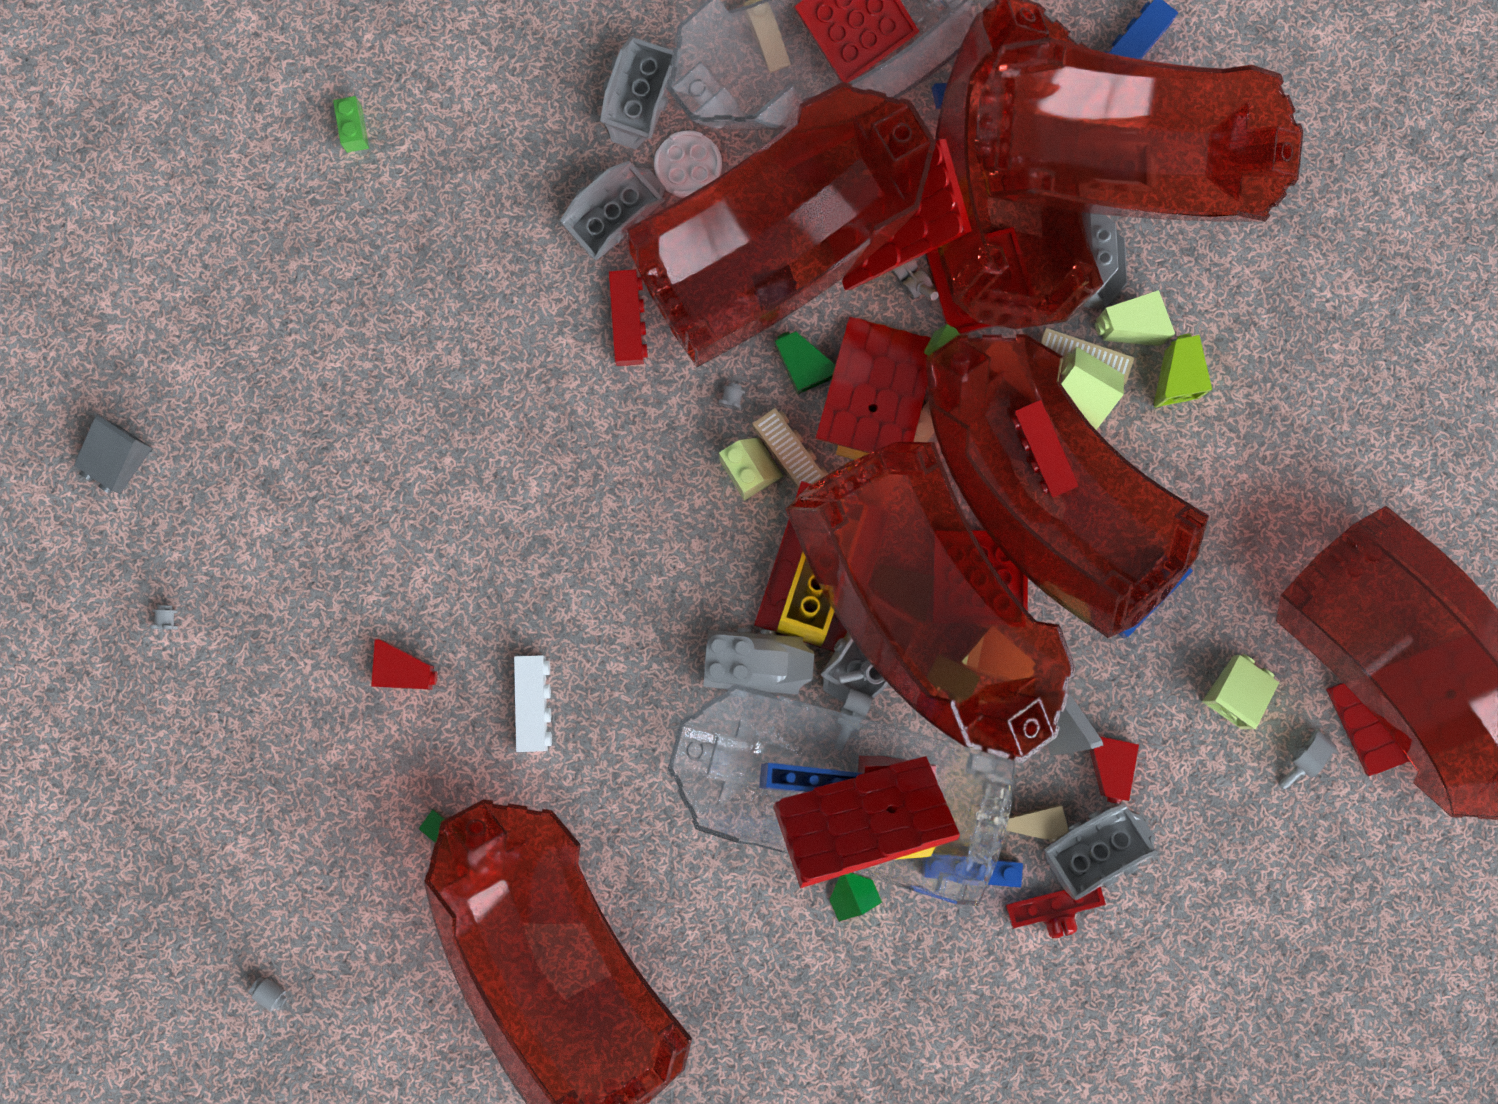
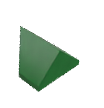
M854 873L839 877L829 899L839 922L863 915L882 903L873 880Z

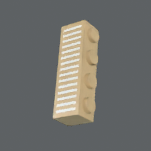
M1048 328L1043 331L1034 359L1039 360L1038 363L1046 367L1054 365L1060 367L1061 371L1063 368V358L1068 352L1072 353L1077 346L1124 374V385L1127 383L1134 357Z
M774 408L752 423V428L797 490L801 481L822 488L829 486L830 482L828 479H830V475L824 467L819 468L815 463L816 456L810 448H804L801 443L803 441L801 435L796 429L791 430L788 426L790 421L783 411L778 412Z

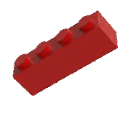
M636 269L609 271L616 366L643 365L644 358H648L647 344H643L642 335H646V322L641 321V313H645L644 299L639 298V291L643 290L642 276L638 277Z
M1036 400L1012 411L1014 416L1011 417V421L1015 429H1020L1023 438L1020 439L1025 452L1030 451L1033 458L1030 460V464L1034 473L1039 472L1042 481L1039 482V485L1044 495L1048 494L1049 497L1053 498L1078 487V483L1042 401Z

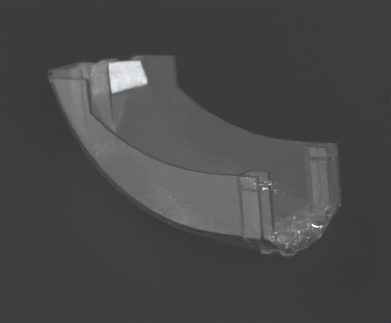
M706 0L678 25L676 34L678 36L677 47L673 50L671 60L672 73L671 78L667 81L666 89L692 122L710 128L725 130H809L823 128L868 114L909 92L979 37L985 31V28L972 0H901L920 32L859 77L842 85L793 8L802 0H761L732 10H727L720 0Z
M734 684L728 688L726 693L720 697L713 698L700 707L699 711L691 716L688 715L680 721L668 770L671 777L675 778L681 799L692 815V823L695 829L736 843L755 845L786 854L789 853L773 806L775 802L780 801L782 798L801 793L759 788L761 764L776 763L858 772L859 755L887 756L905 760L927 756L929 763L936 765L935 777L953 816L955 825L959 830L960 836L958 840L936 846L931 857L894 859L853 873L956 905L979 906L999 859L1011 812L1015 760Z

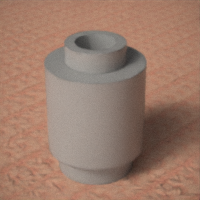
M259 977L248 992L252 995L254 1001L270 1012L274 1009L279 1010L287 1000L284 996L286 991L268 978L263 979Z

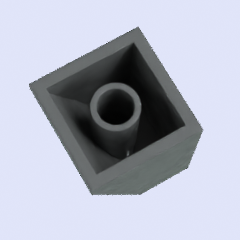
M96 415L74 466L81 470L79 474L90 481L93 479L100 483L98 487L105 492L111 494L114 491L121 494L153 448L116 423Z

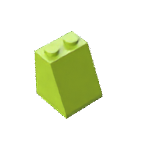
M1191 333L1177 336V339L1171 342V345L1165 350L1154 399V407L1200 399L1212 390L1200 335L1191 336Z

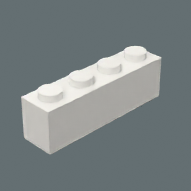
M543 655L514 656L516 752L548 751V746L552 745V734L547 732V722H551V708H547V698L551 697L550 684H546V675H550V661H546V656Z

